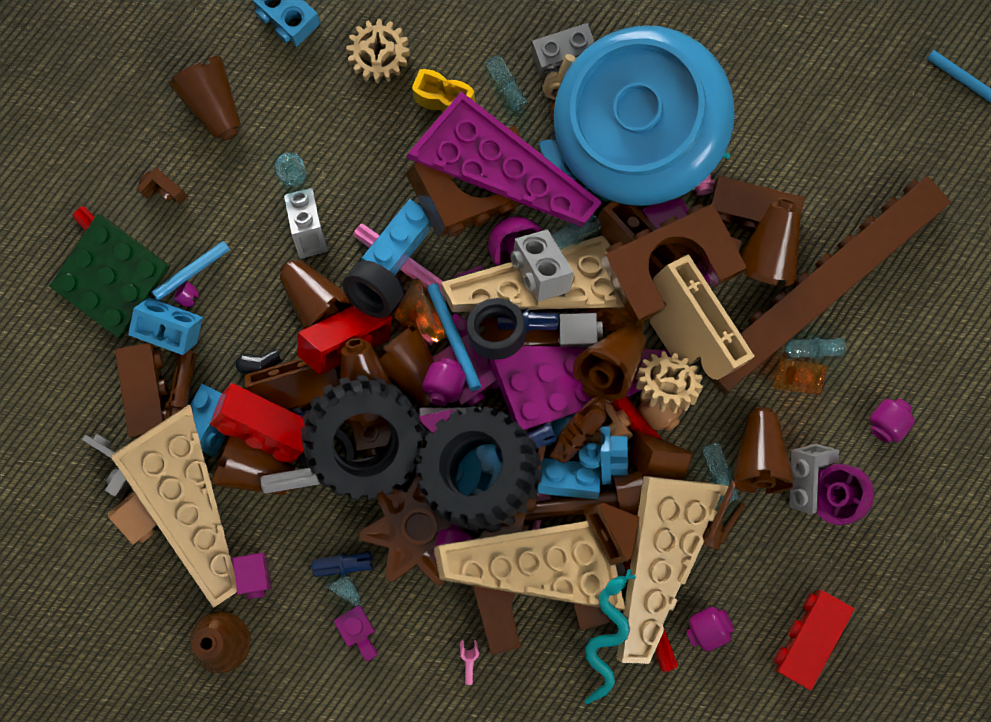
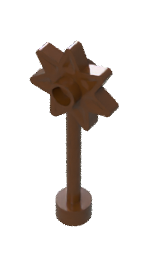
M638 471L628 473V475H612V490L599 492L598 500L562 497L536 501L533 513L527 511L524 522L583 514L582 511L602 502L638 516L643 484L641 473ZM416 475L407 493L393 488L394 492L387 496L384 491L376 493L384 517L359 532V538L364 542L389 548L385 577L388 581H396L418 565L436 585L441 586L446 580H440L433 551L439 531L450 528L452 523L436 514V511L430 508L424 501L425 495L420 493L418 482L421 481V478Z

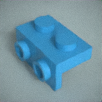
M201 384L190 406L202 452L215 457L227 436L219 432L217 428L209 425L222 393Z
M543 458L540 469L542 480L541 483H538L539 494L598 500L601 466L592 469L583 466L580 462L567 461L562 463L557 459Z

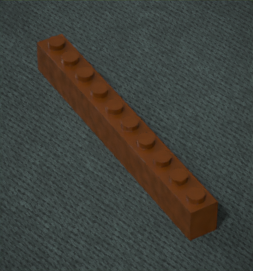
M928 176L921 182L914 179L902 190L905 195L897 201L895 197L889 200L881 208L884 212L877 219L873 216L869 217L859 226L862 232L855 238L849 234L837 245L840 250L833 256L829 253L824 255L815 263L818 268L811 275L804 272L794 281L795 288L788 294L784 290L770 301L774 305L766 313L760 309L748 320L751 325L746 330L737 329L755 357L721 379L716 380L709 377L723 395H726L951 203L948 197Z

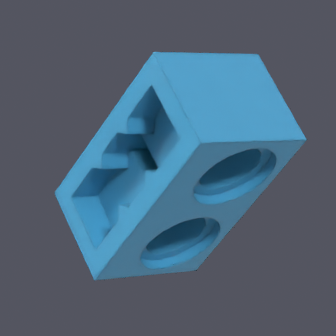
M252 0L256 8L254 11L255 15L265 24L270 22L276 28L274 31L285 43L290 40L296 47L321 24L318 13L304 0H279L281 3L274 8L268 7V4L273 0ZM292 19L302 20L298 26H288Z
M147 298L133 309L128 335L184 355L197 344L203 317L155 299Z

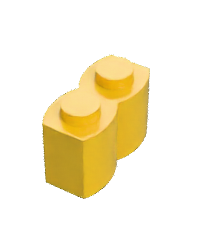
M419 70L412 86L414 100L420 106L430 110H441L444 112L461 91L475 102L474 90L469 85L458 80H446L444 76L433 70Z

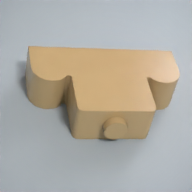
M689 254L668 264L655 275L653 283L663 302L666 303V307L661 313L652 317L650 323L671 356L677 353L678 360L680 361L688 358V366L702 359L701 363L704 371L709 377L716 380L737 370L755 357Z

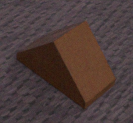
M638 430L635 434L629 460L643 477L685 480L693 452Z
M603 502L582 511L610 566L626 562L632 558L639 521L638 516Z

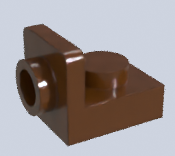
M156 167L152 172L148 171L141 177L137 190L146 199L155 190L168 202L174 199L180 205L188 197L179 186Z

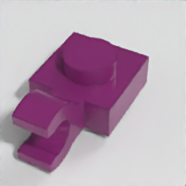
M361 605L333 620L347 646L350 648L357 643L365 661H370L378 656L368 637L376 631Z

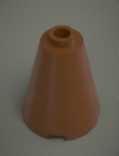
M218 55L208 58L210 64H201L199 61L172 77L174 81H169L168 83L215 139L222 138L223 141H226L239 134L237 129L241 126L224 62L221 56Z
M780 198L778 202L771 203L741 254L747 267L745 275L773 285H777L778 280H787L785 286L794 284L801 210L796 207V202Z
M291 260L283 265L279 278L303 330L353 306L343 289L304 261Z
M413 324L387 344L377 354V357L390 381L424 408L429 404L432 408H435L438 405L428 400L429 396L422 388L428 368L435 361L419 328Z
M624 326L582 351L576 357L573 364V376L576 381L579 379L583 384L582 391L591 398L601 397L607 404L623 399L630 390L646 346L644 334L634 326Z
M361 338L347 341L346 345L341 348L340 379L348 377L349 381H355L357 375H366L368 380L373 381L377 377L384 379L386 384L390 385L391 382L371 343ZM361 413L348 418L344 422L353 425L352 421L361 422V426H371L386 420L377 414Z
M756 408L754 412L747 416L732 478L736 482L735 488L740 491L756 493V488H766V494H773L790 490L793 487L794 476L778 415L772 412L770 408Z
M229 436L218 461L211 484L219 487L263 492L260 482L262 476L294 471L295 467L288 462L275 459L273 455L261 449L248 446L245 441L237 437ZM287 490L272 492L270 494L285 495Z
M223 611L213 612L202 617L196 623L190 635V651L194 660L203 669L213 673H225L237 668L246 659L251 643V635L247 625L238 616Z

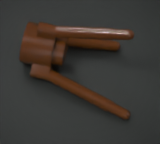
M735 481L730 482L714 522L709 521L702 536L704 539L703 545L718 550L720 543L724 544L727 534L745 508V504L740 503L725 527L723 528L720 525L735 489Z

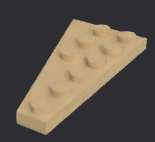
M604 236L559 248L574 272L571 292L537 302L532 291L526 289L520 270H516L512 262L441 282V292L452 312H470L478 303L493 298L510 300L520 310L624 307L602 263L604 255L607 254L606 249L610 247Z
M188 405L112 454L111 458L214 608L235 594L237 588L231 557L194 423L191 406Z
M643 477L638 511L639 521L630 564L631 575H636V579H628L625 610L623 612V615L629 622L630 633L628 639L618 645V661L622 663H650L665 630L663 623L669 610H673L678 601L675 599L681 583H686L704 543L702 536L709 521L713 522L717 511L715 507L720 496L725 495L729 486Z
M588 521L441 545L434 548L440 580L600 607L599 595L611 579L618 576L616 565L610 566ZM622 592L610 595L609 602L619 611L625 610Z

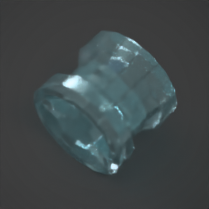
M285 153L275 163L276 174L284 185L295 187L304 182L307 170L299 155Z

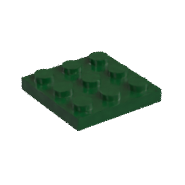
M97 214L49 287L114 336L123 338L130 327L133 309L147 298H150L152 295L151 291L159 285L171 265L105 216Z

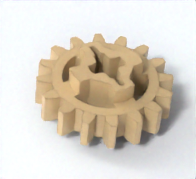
M378 19L374 26L367 20V28L364 30L357 26L356 31L358 35L349 36V40L353 45L346 46L347 53L351 55L348 57L349 64L355 65L353 68L355 74L357 75L363 71L364 80L367 81L370 76H374L375 83H379L380 77L383 76L387 82L391 81V73L400 76L399 66L407 67V60L404 57L410 56L409 48H406L409 45L407 37H402V29L397 28L393 30V22L391 21L386 26H383L381 19ZM385 36L391 38L394 42H389ZM380 42L382 49L380 50V54H378V60H376V55L374 53H376ZM361 58H363V60H368L372 64V67L365 64L361 60Z
M665 352L661 353L660 358L655 354H651L649 361L644 359L641 367L638 369L635 378L638 380L636 389L643 390L640 396L642 399H651L649 406L653 407L659 404L660 411L662 412L665 411L666 407H670L671 411L676 413L679 406L686 411L690 404L695 405L703 388V385L700 384L702 375L695 374L697 366L689 367L687 365L688 358L682 361L678 360L677 353H674L672 358L668 357Z

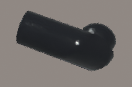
M274 349L262 356L244 354L237 358L236 369L240 373L249 374L275 366L281 362V358Z

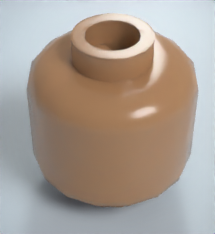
M639 398L641 401L638 406L639 413L651 429L669 431L680 423L678 417L683 411L680 406L676 413H673L670 407H666L665 411L662 412L660 411L659 404L653 407L649 406L650 398Z

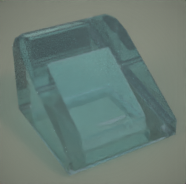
M345 576L326 586L354 606L362 604V600L351 577Z

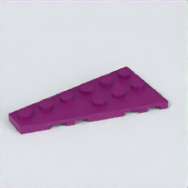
M462 91L406 156L407 159L580 227H583L602 203Z
M522 346L516 354L506 359H489L510 416L525 431L574 415L588 401L593 399L582 391L583 384L579 379L576 381L573 376L575 359L587 348ZM644 349L630 390L625 397L643 391L636 389L638 380L635 379L644 359L649 361L651 354H655L660 358L662 352H665L668 357L672 358L668 350Z

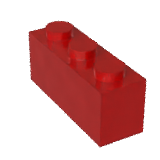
M353 305L298 332L297 356L319 375H322L340 365L341 348L346 345L347 341L361 338L370 342L372 347L375 348L390 340L392 317L390 315L384 318L371 317Z
M231 383L221 394L209 425L217 428L224 435L237 437L245 441L248 446L261 449L273 455L275 459L291 464L303 453V442L301 439V428L305 425L303 417L234 383Z
M816 590L815 594L810 593L802 606V609L806 610L800 621L797 619L794 621L788 632V636L791 637L786 648L781 647L773 660V663L777 664L773 671L807 690H812L855 610V608L823 590Z

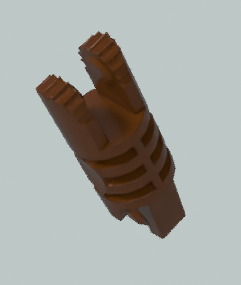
M594 397L566 424L564 429L558 434L557 441L550 447V456L566 463L587 444L588 440L593 437L604 420H606L604 399Z

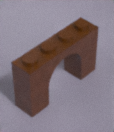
M516 126L509 128L521 138ZM414 163L407 174V178L438 238L447 234L450 237L462 233L466 229L465 227L469 225L481 226L490 221L492 216L497 214L501 217L515 211L517 206L522 205V203L499 194L487 198L470 196L457 187L450 175L420 163Z
M714 203L706 207L703 204L696 205L686 212L687 216L677 220L676 216L671 217L660 224V229L650 232L649 229L643 230L633 236L634 241L626 245L623 242H618L606 249L607 254L604 255L602 263L634 325L661 313L666 307L649 273L650 255L658 247L666 244H680L691 249L699 257L714 287L740 275L747 268Z
M473 585L491 655L520 648L521 645L512 614V603L516 593ZM572 603L580 631L610 623L609 617L600 607Z

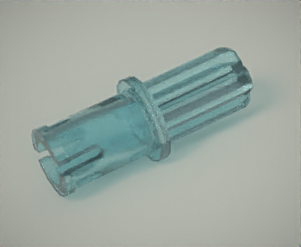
M500 55L490 58L486 66L498 85L496 87L497 91L503 93L512 112L522 109L521 105L525 107L529 102L518 87L516 76L511 75Z
M592 214L583 227L569 222L565 225L564 229L552 234V237L560 250L571 244L578 245L582 239L600 231V221L596 220L591 223V221L596 219V216Z
M813 336L811 339L789 340L787 346H785V351L790 358L811 357L814 360L825 356H843L846 350L843 338L820 339L818 336Z
M713 443L705 446L703 452L711 472L709 478H713L715 484L729 486L730 482L733 481L730 474L732 468L728 469L720 444ZM734 489L730 501L739 498L736 489ZM722 495L720 496V503H722L724 498Z

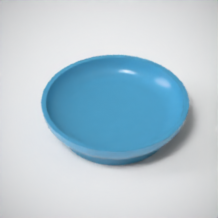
M643 25L623 28L601 37L588 46L573 61L563 77L554 107V130L558 148L564 162L573 175L595 194L626 205L642 206L664 203L676 199L697 187L712 173L721 161L731 139L734 126L733 93L727 75L718 60L707 48L690 36L660 26Z

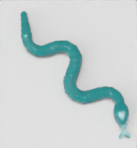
M630 569L627 570L626 576H617L611 579L599 595V605L602 611L617 625L618 631L615 634L594 637L585 646L586 660L605 679L604 685L600 686L585 699L586 704L606 696L615 684L614 672L609 665L600 659L597 655V650L601 647L620 645L628 639L630 633L629 622L609 602L610 595L618 594L628 579H636V575H631Z

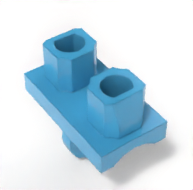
M601 427V446L594 443L584 445L579 451L580 463L592 469L601 466L602 484H611V475H628L627 436H610V427Z

